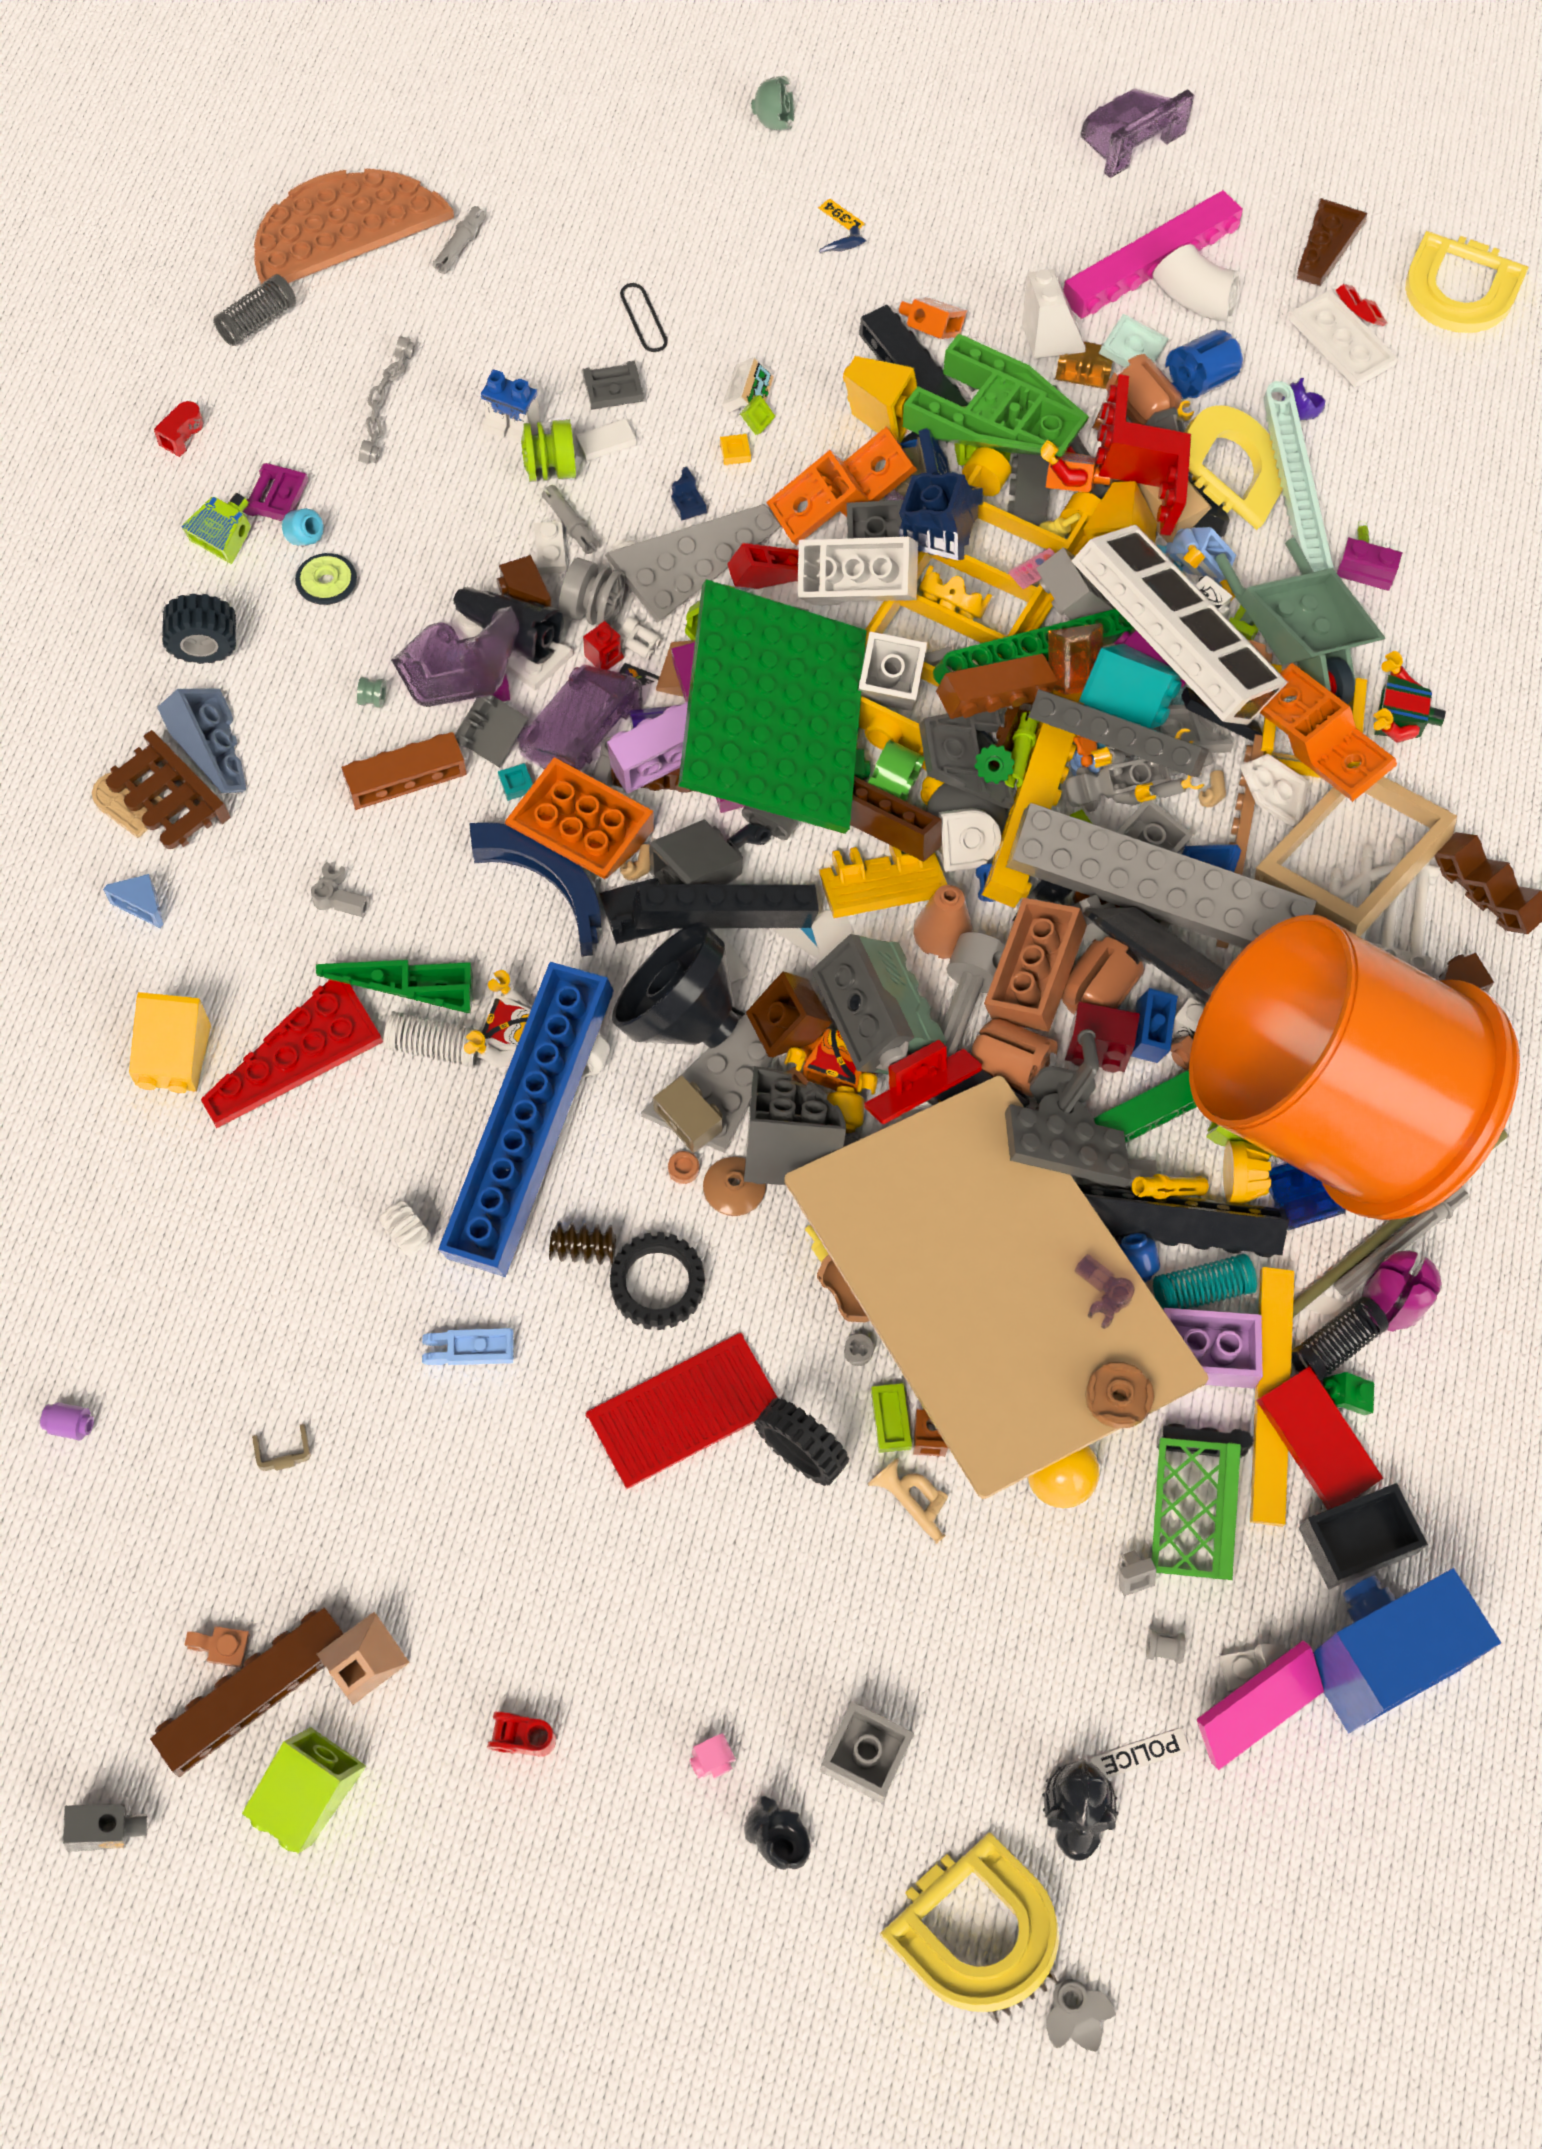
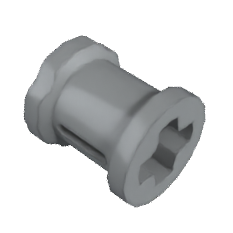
M1149 1629L1146 1640V1658L1148 1660H1153L1154 1657L1173 1659L1175 1663L1181 1664L1185 1655V1634L1178 1633L1177 1636L1157 1633L1156 1629Z

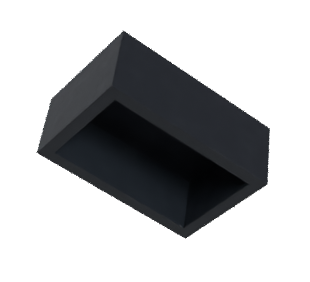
M1397 1483L1311 1516L1299 1527L1328 1589L1416 1555L1428 1545Z

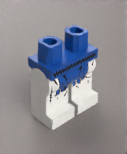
M495 369L492 370L487 378L485 387L480 393L482 404L485 406V419L482 422V429L503 438L507 435L508 440L521 444L523 423L530 422L532 435L538 434L537 422H540V415L536 400L538 396L537 390L529 387L528 381L520 378L512 381L506 379L503 372Z

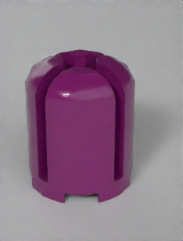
M1411 1250L1397 1251L1387 1256L1363 1287L1362 1297H1368L1376 1302L1387 1316L1389 1322L1388 1331L1395 1332L1399 1329L1415 1326L1437 1300V1295L1441 1292L1442 1281L1440 1272L1435 1264L1426 1256L1412 1274L1408 1273L1417 1259L1418 1252ZM1398 1297H1400L1401 1300L1398 1302L1397 1307H1393ZM1370 1315V1318H1371V1319L1373 1320V1322L1378 1326V1324H1377V1322L1375 1321V1319Z

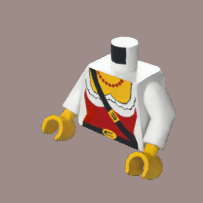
M498 970L494 973V976L500 983L493 978L488 981V988L493 992L501 991L502 993L496 996L482 1032L474 1030L466 1036V1039L470 1041L464 1045V1050L468 1054H474L477 1051L479 1058L486 1060L497 1068L509 1066L532 1005L512 985L508 986L510 983L509 974L504 970Z

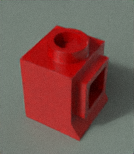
M603 621L583 636L584 656L603 674L624 659L621 651V636L607 622Z

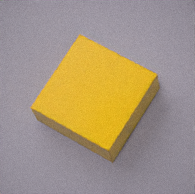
M747 434L720 437L724 465L751 462Z

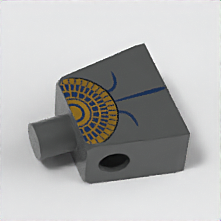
M125 1804L65 1806L63 1844L67 1852L125 1848L126 1837L147 1836V1814L127 1815ZM107 1822L116 1823L114 1830L111 1832L101 1831L103 1825Z

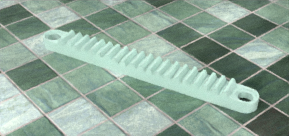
M1275 381L1268 386L1265 392L1264 406L1268 431H1270V441H1273L1272 450H1275L1274 459H1277L1276 468H1279L1280 486L1283 487L1282 495L1285 497V506L1288 508L1289 525L1292 526L1291 535H1294L1314 572L1334 568L1294 393L1287 383ZM1273 392H1280L1284 395L1285 400L1277 401L1271 394Z

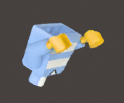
M1212 527L1185 528L1177 531L1173 542L1166 544V556L1169 559H1174L1188 574L1207 575L1213 578L1218 585L1232 595L1231 600L1234 599L1235 595L1215 560L1216 556L1225 553L1232 566L1236 554Z

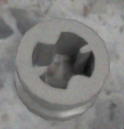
M854 1334L846 1340L844 1356L851 1365L863 1366L871 1360L874 1350L871 1339L863 1334ZM856 1344L858 1347L864 1345V1354L866 1355L862 1356L860 1353L853 1355L852 1345Z

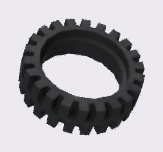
M651 1232L645 1233L644 1238L640 1239L637 1236L632 1239L631 1244L626 1243L622 1247L621 1253L618 1252L616 1254L610 1271V1288L617 1309L621 1310L622 1315L626 1319L630 1318L633 1324L637 1326L642 1324L645 1329L650 1330L652 1326L657 1327V1330H664L665 1326L670 1325V1328L677 1326L679 1321L685 1322L688 1320L689 1315L694 1314L698 1304L701 1303L705 1288L703 1263L701 1258L698 1257L697 1251L693 1247L690 1248L686 1240L682 1239L679 1241L677 1235L671 1233L667 1237L664 1232H657V1236H652ZM663 1253L671 1255L682 1262L688 1272L689 1284L685 1295L678 1303L668 1308L651 1309L643 1307L633 1300L627 1290L626 1278L630 1267L637 1259L647 1254Z
M782 1398L773 1399L754 1422L755 1429L759 1432L760 1437L765 1439L764 1442L769 1447H772L777 1455L782 1456L783 1461L787 1464L790 1463L793 1469L797 1472L801 1471L806 1478H811L815 1483L829 1486L849 1462L847 1451L843 1449V1445L839 1441L835 1440L836 1437L832 1433L827 1432L823 1424H818L812 1415L808 1416L805 1410L800 1407L797 1408L790 1401L787 1402Z

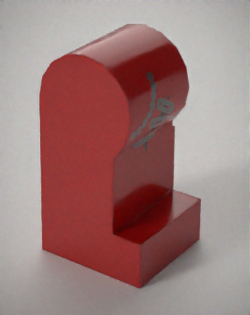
M181 402L154 428L158 445L178 457H181L187 451L185 442L191 435L198 433L203 428L204 423L201 412L195 402Z

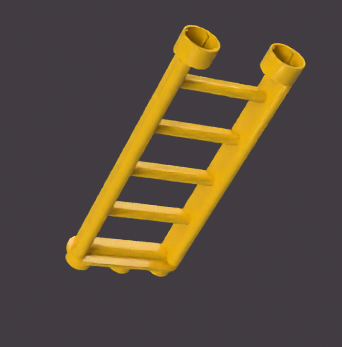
M979 447L965 464L962 474L965 475L969 485L983 488V496H995L1009 478L1011 466L1008 460L998 451L988 447ZM1077 492L1072 495L1060 514V518L1067 519L1076 513H1079L1081 518L1070 525L1071 532L1068 533L1070 535L1068 539L984 501L982 505H978V518L1046 550L1051 548L1054 553H1057L1064 547L1076 556L1089 541L1083 528L1101 502V499L1088 492ZM921 551L918 552L917 580L933 558L1028 603L1009 634L1005 636L918 594L917 600L883 601L865 629L867 630L865 649L869 633L883 634L901 606L979 643H985L1039 629L1053 607L1052 601L1054 598L1040 584L1038 587L1030 585L1022 589L1009 574L969 555L964 554V560L958 561L942 558L938 555H930ZM923 662L920 679L938 687L939 684L933 676L935 667ZM861 696L858 727L865 730V736L872 745L883 750L886 743L891 740L924 756L919 723ZM924 761V763H923V765H922L921 768H923V769L926 771V766H925V761Z

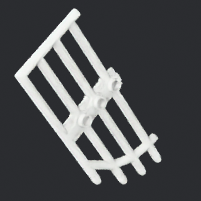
M1395 838L1392 842L1390 864L1373 869V847L1371 845L1364 846L1360 874L1341 887L1342 871L1339 868L1333 869L1330 875L1329 892L1344 900L1358 890L1356 908H1358L1370 895L1371 881L1386 877L1402 860V839ZM1431 860L1417 874L1410 952L1393 948L1398 896L1385 909L1382 943L1370 942L1428 975L1431 974V957L1422 955L1429 876L1438 877L1440 872V866L1430 865ZM1366 931L1360 936L1361 938L1365 939Z

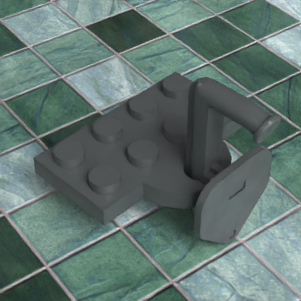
M1086 1029L1081 1031L1077 1037L1078 1043L1082 1045L1084 1062L1079 1069L1073 1071L1057 1066L1041 1069L1030 1083V1091L1038 1103L1035 1110L1012 1104L1006 1109L1005 1119L1010 1161L1126 1187L1131 1181L1124 1131L1096 1125L1092 1114L1082 1104L1088 1100L1095 1090L1094 1077L1099 1070L1095 1042L1096 1035L1094 1031Z

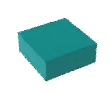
M525 763L497 771L498 779L507 801L524 796L533 785Z

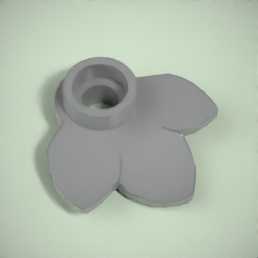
M1063 1980L1054 1989V2008L1046 2019V2028L1050 2042L1058 2049L1071 2038L1080 2047L1096 2052L1099 2049L1102 2038L1100 2021H1106L1116 2016L1113 2004L1104 1993L1087 1990L1078 1980ZM1067 1991H1072L1077 1997V2002L1073 2006L1065 2002L1064 1996Z

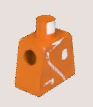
M927 297L915 298L913 301L904 298L899 307V314L908 317L907 325L939 339L953 338L958 333L960 334L967 310Z

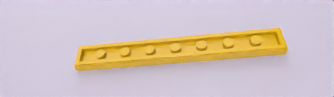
M1262 1267L1260 1270L1258 1314L1261 1315L1263 1377L1255 1387L1250 1523L1283 1527L1286 1525L1288 1449L1256 1400L1291 1378L1294 1271Z

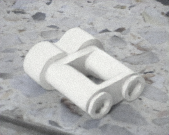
M631 616L626 619L622 628L617 631L621 636V648L627 647L648 660L654 653L653 649L655 647L658 648L663 640L659 635L641 626L640 621ZM637 636L641 637L644 640L650 642L651 644L649 646H646L643 643L637 641L636 638Z

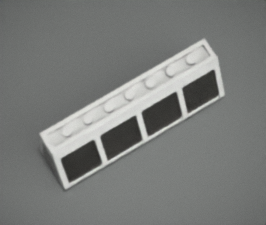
M1137 525L1090 539L1071 561L1223 722L1248 725L1288 683Z

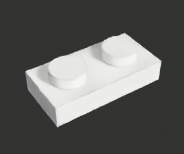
M562 521L534 523L538 571L540 575L566 573Z

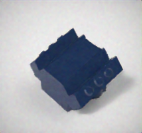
M948 472L944 475H932L931 473L912 475L899 511L902 519L899 537H910L917 541L918 552L922 551L946 559L964 560V546L969 545L973 525L976 519H978V505L983 504V488L969 485L965 475L956 472Z

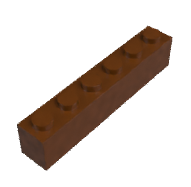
M325 1607L320 1611L315 1609L301 1619L299 1627L291 1633L285 1631L278 1635L272 1641L273 1646L263 1654L258 1652L250 1656L243 1663V1669L233 1676L228 1674L215 1683V1690L204 1698L202 1696L196 1697L185 1706L183 1714L175 1720L173 1718L165 1720L155 1729L156 1734L149 1739L176 1776L180 1778L325 1668L317 1653L344 1634Z

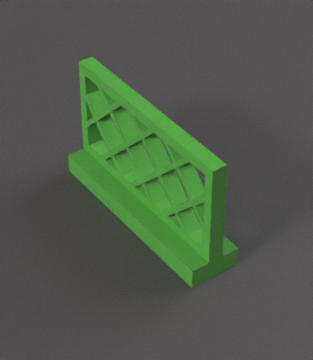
M1160 1438L1152 1562L1156 1567V1573L1233 1581L1241 1444ZM1166 1446L1181 1447L1189 1458L1174 1470L1165 1460ZM1186 1447L1199 1448V1450L1192 1455ZM1205 1449L1220 1450L1219 1465L1209 1473L1196 1460V1457ZM1193 1461L1205 1476L1193 1487L1189 1488L1177 1473ZM1166 1465V1467L1172 1473L1164 1479V1471ZM1219 1470L1217 1484L1211 1476ZM1175 1476L1187 1492L1172 1504L1164 1495L1163 1486ZM1209 1479L1217 1489V1498L1206 1507L1193 1491ZM1190 1494L1203 1510L1187 1522L1175 1506ZM1164 1499L1169 1507L1162 1512V1500ZM1215 1504H1216V1518H1215V1517L1213 1516V1514L1209 1511V1509H1210L1211 1507H1213ZM1170 1510H1173L1185 1525L1169 1537L1161 1527V1518ZM1204 1513H1207L1215 1523V1532L1203 1540L1191 1524ZM1189 1528L1201 1544L1185 1556L1173 1540L1185 1529ZM1160 1532L1167 1539L1161 1546H1159ZM1212 1538H1214V1551L1207 1545ZM1169 1543L1183 1558L1172 1568L1158 1566L1159 1551ZM1203 1546L1213 1557L1212 1572L1197 1570L1189 1560ZM1186 1561L1192 1570L1178 1567Z

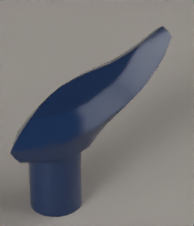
M853 226L849 229L850 236L819 249V254L829 251L850 250L862 245L867 240L860 235L859 228Z

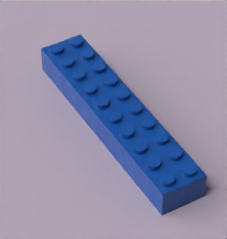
M549 962L438 1248L447 1260L506 1278L614 990L608 977Z

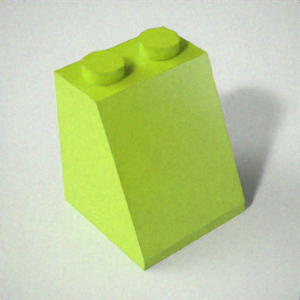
M310 1727L283 1741L241 1814L250 1820V1824L255 1829L268 1832L278 1839V1843L282 1848L299 1854L312 1846L361 1776L366 1765Z

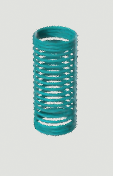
M1244 1253L1235 1257L1231 1256L1230 1258L1220 1259L1219 1261L1215 1260L1214 1262H1209V1264H1199L1198 1267L1193 1266V1268L1188 1267L1187 1269H1182V1271L1177 1270V1272L1172 1271L1171 1273H1166V1275L1161 1274L1153 1279L1155 1299L1162 1309H1180L1178 1301L1181 1309L1198 1308L1199 1305H1209L1210 1302L1214 1304L1215 1301H1225L1226 1298H1236V1296L1241 1297L1242 1294L1249 1295L1255 1293L1258 1285L1254 1265L1248 1255ZM1172 1280H1173L1174 1283H1175V1289H1174V1287H1173V1285H1172Z

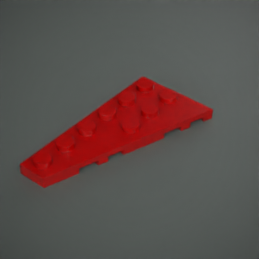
M329 979L323 986L319 985L312 992L313 996L301 1007H296L263 1039L264 1042L254 1052L250 1051L243 1058L244 1062L231 1074L227 1073L201 1098V1102L216 1129L383 1043L380 1033L350 984Z

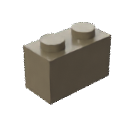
M681 1075L653 1097L654 1111L694 1154L722 1132L723 1115L715 1104L711 1103L709 1105L703 1099V1093L693 1081L689 1083Z

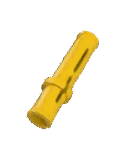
M1156 1174L1152 1177L1139 1176L1132 1182L1134 1195L1138 1197L1153 1196L1155 1199H1165L1168 1196H1203L1209 1189L1207 1179L1205 1177L1202 1178V1176L1168 1177L1165 1174Z

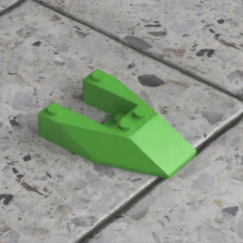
M958 333L945 350L943 374L979 391L967 407L964 408L917 386L904 403L902 427L919 434L918 431L928 428L936 440L974 447H988L997 451L1017 454L1041 455V447L1049 440L1059 448L1055 456L1062 457L1088 421L1089 416L1030 365Z

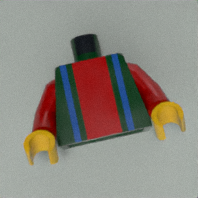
M1393 651L1386 654L1385 659L1387 661L1382 662L1381 668L1384 672L1391 671V675H1388L1381 690L1378 712L1373 714V717L1376 718V722L1373 724L1375 729L1374 735L1388 736L1394 742L1399 743L1421 737L1427 724L1441 727L1446 710L1430 707L1432 691L1420 685L1401 666L1403 659L1399 652Z

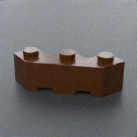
M1455 832L1434 855L1438 866H1440L1442 876L1451 884L1457 881L1467 890L1465 896L1482 911L1488 908L1499 918L1496 923L1505 931L1528 935L1542 922V890L1519 887L1509 862L1486 858L1478 835Z

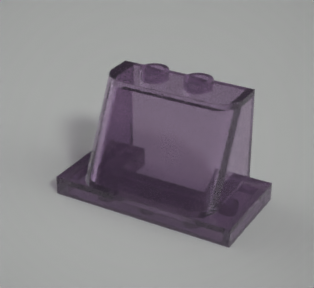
M1133 88L1092 112L1082 125L1080 137L1106 160L1104 173L1111 179L1129 168L1134 147L1160 132V140L1166 145L1186 133L1194 94L1189 89H1186L1175 97L1170 98Z

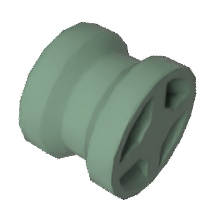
M361 676L357 687V704L365 706L368 703L373 704L376 708H382L386 696V681L384 679L371 681L368 677Z

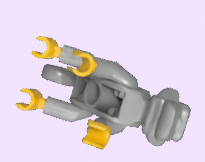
M1181 729L1175 737L1180 739L1183 733H1188L1191 730ZM1104 747L1091 751L1095 759V768L1104 766L1100 770L1099 775L1096 776L1094 772H1091L1086 767H1080L1077 769L1076 776L1066 780L1065 789L1069 804L1072 807L1084 806L1087 812H1093L1098 807V801L1101 800L1103 795L1107 799L1112 798L1116 803L1137 805L1142 802L1155 800L1156 796L1167 798L1186 792V788L1200 790L1205 784L1193 786L1191 783L1193 776L1189 775L1186 780L1179 778L1171 781V776L1182 773L1142 758L1125 762L1126 756L1123 751ZM1208 752L1203 767L1213 764L1214 759L1211 752Z

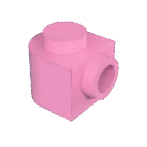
M723 1733L694 1746L691 1752L693 1758L689 1759L698 1779L710 1774L716 1779L731 1771L733 1768L730 1763L736 1760Z

